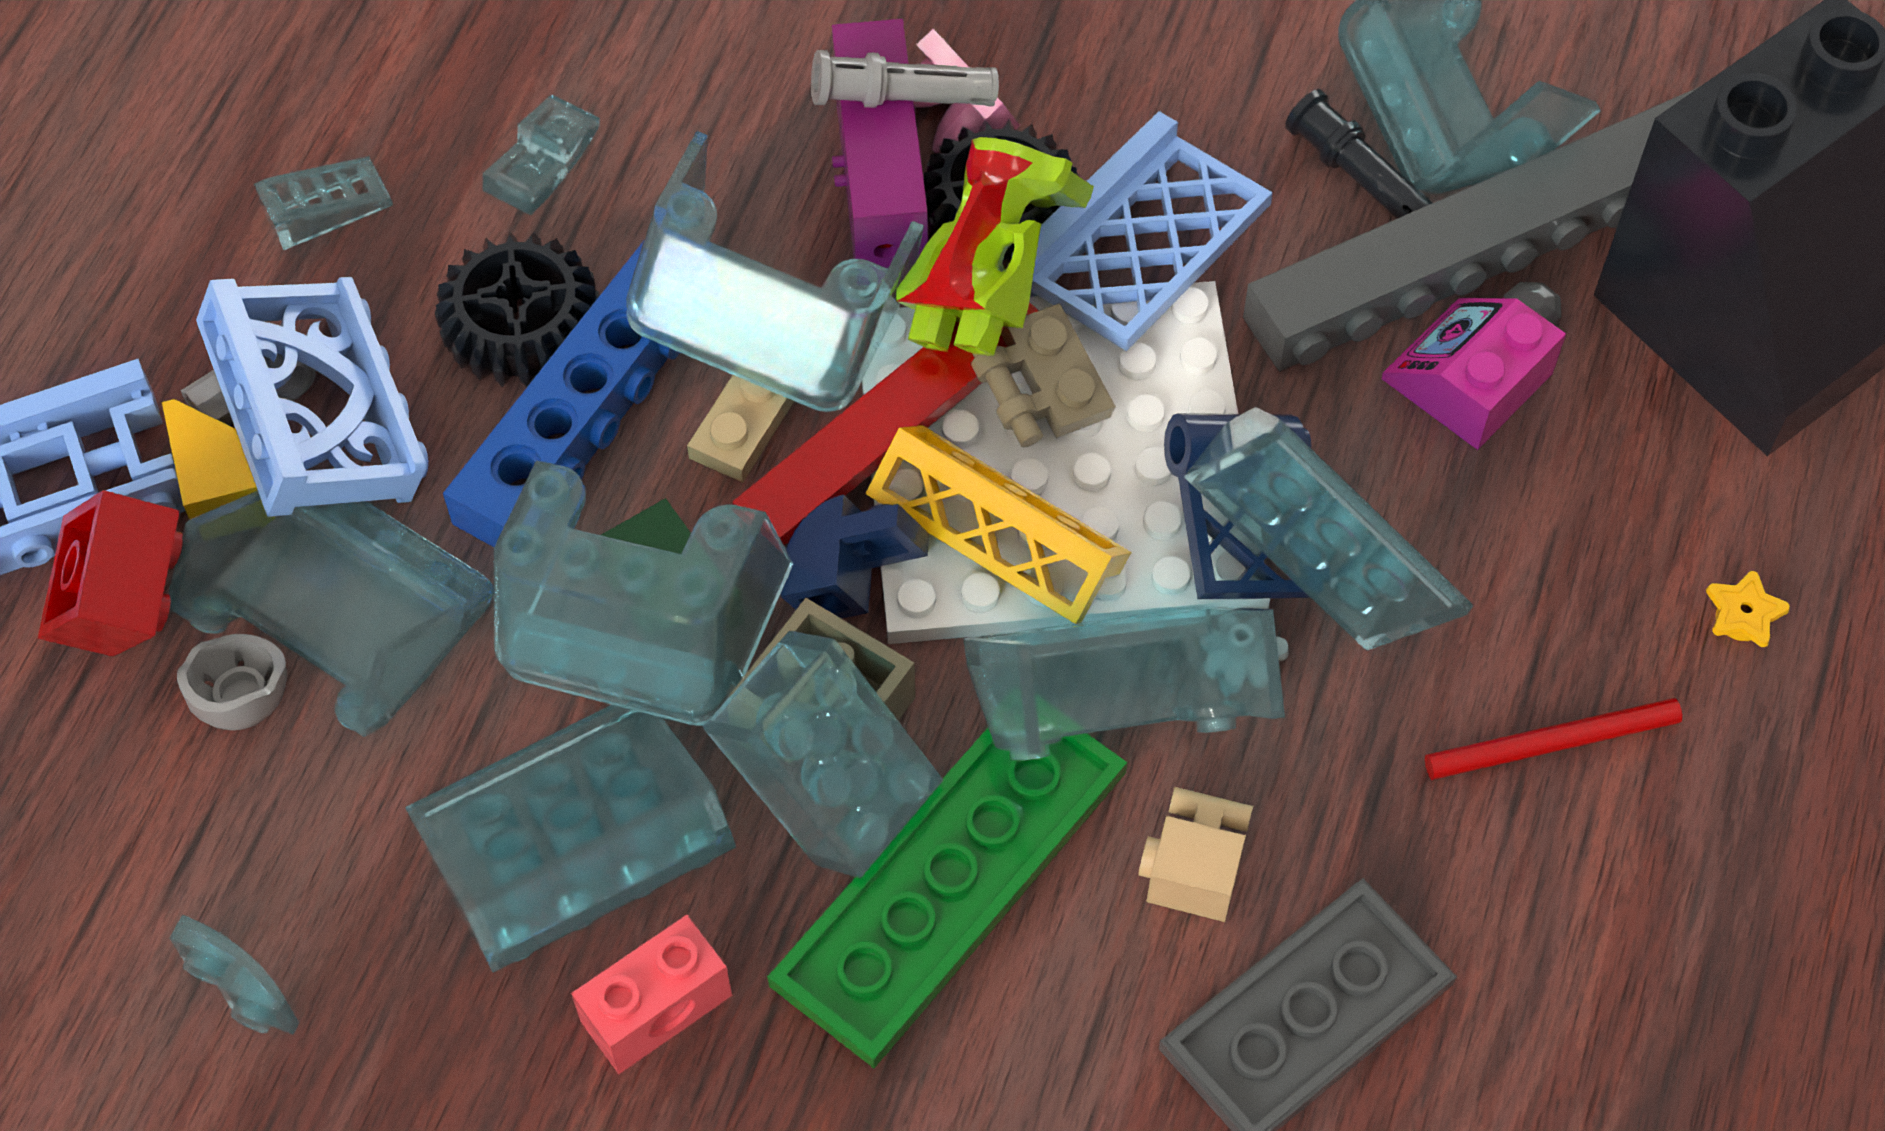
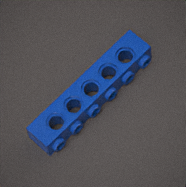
M657 225L652 229L443 492L452 525L512 558H515L527 541L533 542L541 535L548 522L549 512L563 494L569 495L578 487L589 460L599 448L605 449L611 444L619 430L620 420L633 403L639 404L648 396L654 384L655 375L668 358L673 360L681 353L687 342L690 329L701 315H709L717 306L722 294V284L720 283L716 255ZM663 301L666 302V303H664V304H658V305L654 304V303H657V302H663ZM624 345H634V346H632V347H630V348H625V349H620V348H619V347L624 346ZM589 389H600L594 393H583ZM553 434H565L564 436L557 439H546L547 437ZM519 479H531L523 485H510Z

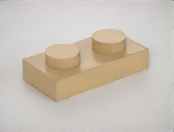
M747 353L687 445L689 459L740 482H744L802 390L801 376Z

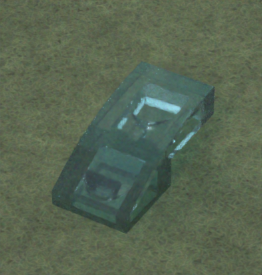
M551 94L518 124L517 143L483 172V191L532 215L556 190L580 159L599 128L600 118Z

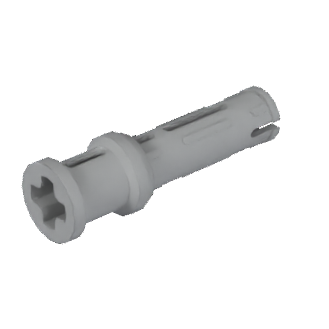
M816 50L812 63L811 94L814 105H826L828 99L862 101L866 108H876L877 105H882L884 100L949 104L963 103L992 107L995 105L998 97L999 77L996 67L972 68L950 65L901 64L886 62L885 57L880 56L879 53H867L865 58L831 57L828 50Z

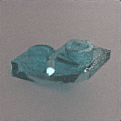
M182 915L169 939L184 960L182 965L184 970L204 982L218 985V989L232 1009L230 1016L243 1026L260 1033H268L272 1026L294 1034L299 1021L274 980L262 966L226 936L201 922Z

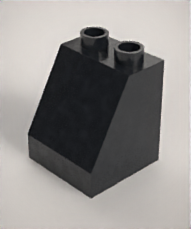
M1823 0L1654 119L1594 292V296L1766 456H1769L1885 368V29L1876 19L1861 12L1848 0Z

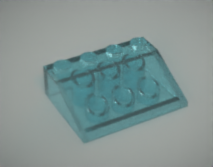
M1257 407L1227 422L1184 475L1186 480L1366 651L1463 617L1474 606L1281 419Z
M642 690L405 807L492 973L513 962L525 959L532 952L573 931L587 927L594 920L635 899L647 896L654 889L695 868L703 867L714 858L736 848L713 785Z

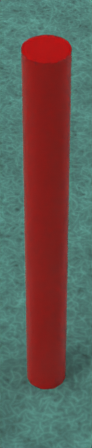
M1676 698L1661 700L1426 754L1425 767L1431 780L1678 724L1683 719L1682 709Z

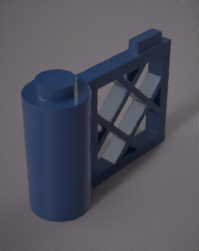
M1177 413L1170 418L1164 437V456L1169 471L1172 475L1178 477L1197 599L1313 598L1321 592L1320 585H1324L1329 581L1323 544H1313L1300 471L1302 465L1306 464L1310 458L1311 437L1297 416L1292 414ZM1201 490H1216L1236 508L1223 526L1204 510ZM1241 490H1250V492L1245 495ZM1262 490H1283L1287 517L1280 525L1253 502ZM1242 515L1246 516L1269 537V540L1257 555L1229 532ZM1218 545H1221L1246 568L1237 580L1215 581L1211 554ZM1276 545L1295 560L1298 580H1283L1263 562ZM1252 575H1254V576L1257 577L1259 580H1249V579L1252 577Z

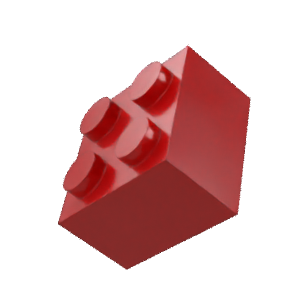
M102 490L65 514L62 519L37 639L114 657L154 637L156 632H160L167 621L171 603L170 595L164 593L168 569L172 570L175 567L183 544L182 533L176 531L180 510Z

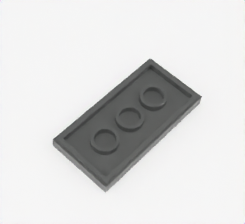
M1362 878L1161 1039L1159 1050L1231 1131H1278L1452 987L1457 976L1367 881Z

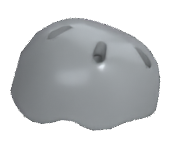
M231 634L201 642L193 647L185 662L177 671V682L190 711L199 720L217 729L242 730L259 724L278 707L283 698L288 674L284 654L275 644L254 635ZM244 661V666H238V663ZM210 681L214 685L213 687L207 685L205 682Z

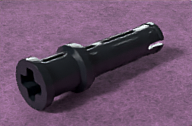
M1321 89L1313 90L1304 96L1288 115L1285 128L1291 134H1301L1320 152V161L1334 169L1341 167L1397 219L1432 204L1423 193L1364 141L1365 133L1363 132V127L1355 120L1348 122L1328 104L1329 96Z

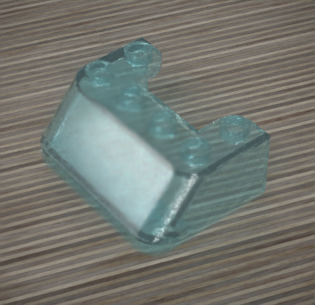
M536 460L494 548V651L498 661L507 673L516 680L693 726H704L722 718L731 708L729 695L745 676L793 567V562L767 513L730 504L714 507L704 513L696 522L682 554L575 530L574 528L581 516L580 513L586 501L585 485L578 474L572 469Z

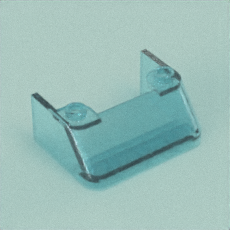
M1356 0L1347 8L1340 20L1338 28L1339 43L1400 173L1420 191L1440 194L1475 185L1554 151L1601 111L1596 101L1539 80L1494 119L1457 46V43L1468 35L1477 24L1481 13V0Z
M696 131L655 205L626 297V316L629 325L636 333L647 339L812 409L831 412L845 407L853 399L901 304L896 301V289L918 259L924 225L912 221L888 269L864 259L846 260L831 270L821 289L709 241L716 228L717 209L713 200L703 192L706 179L708 135Z
M1195 607L1084 621L1078 624L1069 623L987 634L963 639L966 665L995 748L1009 751L1010 760H1028L1050 756L1049 744L1062 741L1064 736L1174 720L1196 721L1197 732H1218L1237 728L1235 717L1254 716L1269 719L1285 717L1273 609Z

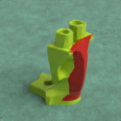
M986 137L972 139L965 168L962 201L954 221L944 223L927 242L917 261L896 289V301L915 310L908 340L930 350L947 351L955 322H959L954 346L977 355L994 356L1003 326L1023 328L1030 301L1041 224L1033 220H1026L1020 224L1019 222L1028 203L1043 208H1049L1050 206L1086 208L1091 199L1094 186L1071 171L1073 162L1007 140ZM1014 243L1012 260L1005 270L1002 264L1004 254L1007 248Z

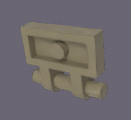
M1060 303L1026 315L1023 328L1004 327L1001 336L1008 347L997 346L994 356L972 353L974 359L971 362V366L979 381L982 383L987 382L999 404L996 414L1004 429L1013 430L1020 446L1023 448L1029 447L1043 438V433L1036 422L1039 419L1046 418L1052 432L1058 438L1111 418L1116 407ZM1021 371L1032 392L1031 395L1020 392L1011 375L1012 373Z

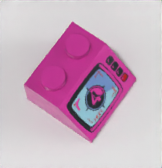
M1458 298L1383 372L1381 379L1478 450L1553 374L1566 333L1517 298Z

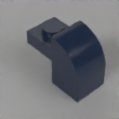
M844 494L829 499L810 512L794 531L784 556L780 597L795 610L807 598L841 619L869 613L872 568L928 556L929 533L899 504L875 505L868 511L862 512Z

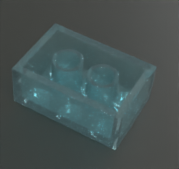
M788 631L702 727L815 865L857 878H861L943 781L940 774L838 642L832 638Z

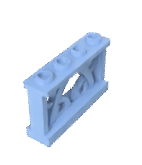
M339 277L337 283L237 287L235 279L210 280L196 322L267 517L292 515L295 507L384 499H396L398 503L411 502L421 480L428 471L427 451L424 444L416 439L409 421L407 400L402 393L397 391L390 373L387 350L384 346L379 345L371 325L369 305L365 299L360 298L353 278ZM325 318L332 337H327L319 331L321 321L313 323L306 335L295 331V322L301 319ZM279 320H282V321H281V326L275 325V324H272V323H268V322H263V321H279ZM277 353L283 356L281 367H267L264 357L271 359L274 363ZM297 361L328 377L350 395L340 415L327 427L308 408L296 402L278 397L276 389L288 382L294 372ZM287 420L296 421L301 424L300 432L292 433ZM364 444H375L382 465L359 466L351 461L341 448L345 446L346 450L353 457L370 462L373 454L364 447ZM327 459L334 467V469L306 471V469L314 467Z

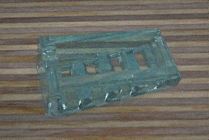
M369 156L282 174L254 183L262 209L283 250L393 206L392 199ZM362 179L368 192L357 195L351 183ZM340 188L345 198L334 200L330 192ZM319 197L321 203L310 205L309 200Z

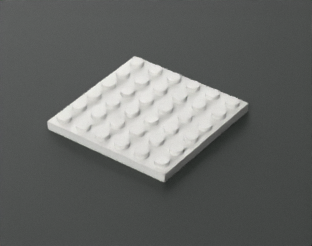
M1215 281L1193 283L1127 351L1066 314L1116 406L1111 418L1058 438L1055 437L1046 418L1039 419L1036 422L1043 433V438L1037 443L1023 448L1020 446L1013 430L1004 429L996 414L999 404L986 382L979 385L928 427L931 431L1132 552L1121 573L1104 580L1083 621L1074 624L929 534L928 556L880 566L888 644L1268 610L1270 598L1197 599L1178 477L1172 475L1169 471L1164 456L1165 431L1172 415L1177 413L1238 414ZM1039 296L1030 297L1029 302L1039 311L1053 306ZM1137 301L1103 304L1104 313L1124 326L1138 314ZM909 307L855 311L863 395L923 348L908 340L915 310ZM1021 371L1012 373L1011 375L1020 392L1031 395L1032 392ZM903 459L889 489L908 501L927 496L920 469ZM877 470L871 474V480H873ZM937 480L940 492L951 489ZM1201 490L1204 510L1223 526L1236 508L1216 490ZM1241 490L1245 495L1250 492V490ZM961 494L942 499L949 526L960 533L979 528L974 505L971 500ZM874 500V506L881 504L878 501ZM929 503L918 506L932 515ZM990 513L992 524L1003 522L1002 519ZM1242 515L1229 532L1257 555L1262 549L1258 527L1246 516ZM1015 527L995 531L1002 559L1014 566L1033 561L1026 534ZM982 535L970 538L985 548ZM1042 545L1045 557L1057 554ZM1218 545L1211 554L1215 581L1237 580L1246 569L1221 545ZM1067 559L1047 564L1054 591L1073 602L1088 572ZM1035 568L1023 571L1038 580ZM1252 575V577H1251L1249 580H1259V579H1258L1257 577H1255L1254 575Z

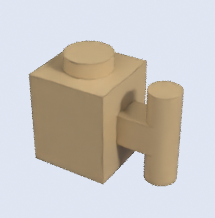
M1175 787L1169 813L1192 818L1194 821L1190 822L1166 816L1161 838L1147 837L1138 876L1150 878L1147 902L1225 922L1246 835L1222 830L1220 827L1224 826L1247 832L1253 806Z

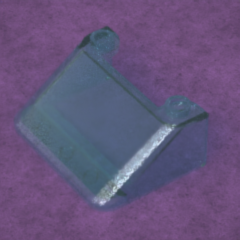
M257 490L192 518L186 523L182 536L181 553L174 568L168 593L171 599L170 609L190 621L191 625L196 629L206 633H221L227 629L229 622L242 617L346 685L338 693L334 707L338 721L344 727L354 730L365 737L385 726L488 609L494 595V586L483 574L367 501L295 507L292 515L267 517Z

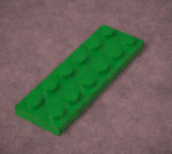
M1022 688L767 976L769 987L872 1068H875L1126 774L1128 762L1025 688Z

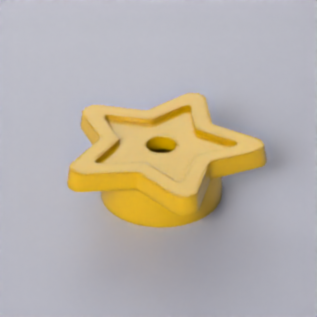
M1755 571L1748 572L1737 585L1712 583L1706 588L1707 595L1717 607L1716 621L1712 628V632L1717 636L1727 635L1738 641L1752 640L1760 647H1766L1770 640V623L1789 613L1790 606L1788 602L1766 594L1759 574ZM1748 605L1752 612L1745 613L1741 610L1740 606Z

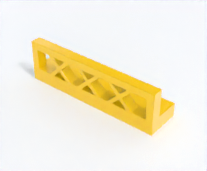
M923 425L899 427L865 493L881 504H899L929 534L1074 624L1083 621L1104 580L1108 577L1119 575L1132 553ZM903 459L920 469L927 496L908 501L889 489ZM937 480L951 489L940 492ZM961 494L971 500L974 505L979 528L960 533L949 526L942 499ZM929 503L932 515L918 506ZM990 513L1002 519L1003 522L992 524ZM1015 527L1026 534L1033 561L1014 566L1002 559L995 531ZM982 535L985 548L970 538ZM1042 545L1057 554L1045 557ZM1067 559L1088 572L1073 602L1054 591L1047 564ZM1035 568L1038 580L1023 571Z

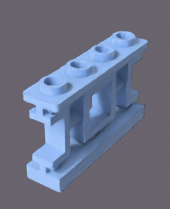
M139 359L0 405V508H4L9 523L0 527V575L22 567H36L54 557L63 516L99 493L94 476L127 465L133 481L105 491L180 510L179 513L185 511L174 459L171 453L143 463L134 437V433L163 424L154 392ZM113 426L115 427L119 442L89 452L85 451L81 437ZM70 456L79 485L21 504L12 475Z

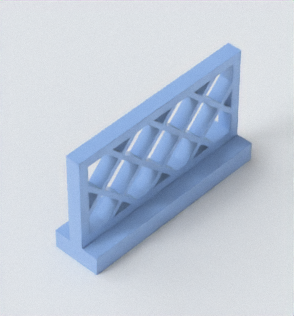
M1160 111L1087 180L1094 188L1086 208L1060 206L1041 225L1030 297L1039 296L1052 305L1060 303L1066 314L1125 351L1271 205L1272 200L1271 191L1177 136L1178 122ZM1177 161H1180L1197 171L1200 180L1167 182L1166 172ZM1236 194L1246 200L1247 203L1241 209L1215 211L1213 195ZM1203 196L1206 212L1173 214L1171 199ZM1162 201L1163 216L1131 218L1130 207L1135 202ZM1209 228L1211 240L1206 245L1179 247L1177 231ZM1167 232L1170 248L1137 251L1134 234ZM1125 235L1128 252L1094 254L1093 244L1100 237ZM1173 265L1175 276L1169 282L1143 284L1140 267ZM1131 268L1134 285L1100 288L1097 271ZM1089 272L1091 289L1066 290L1055 283V281L1065 273ZM1137 301L1138 314L1126 326L1104 313L1103 304Z

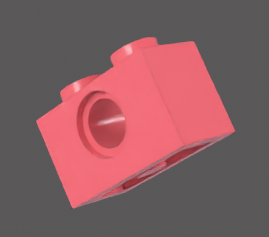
M685 915L571 993L582 1025L618 1074H621L732 996L727 966L688 915Z

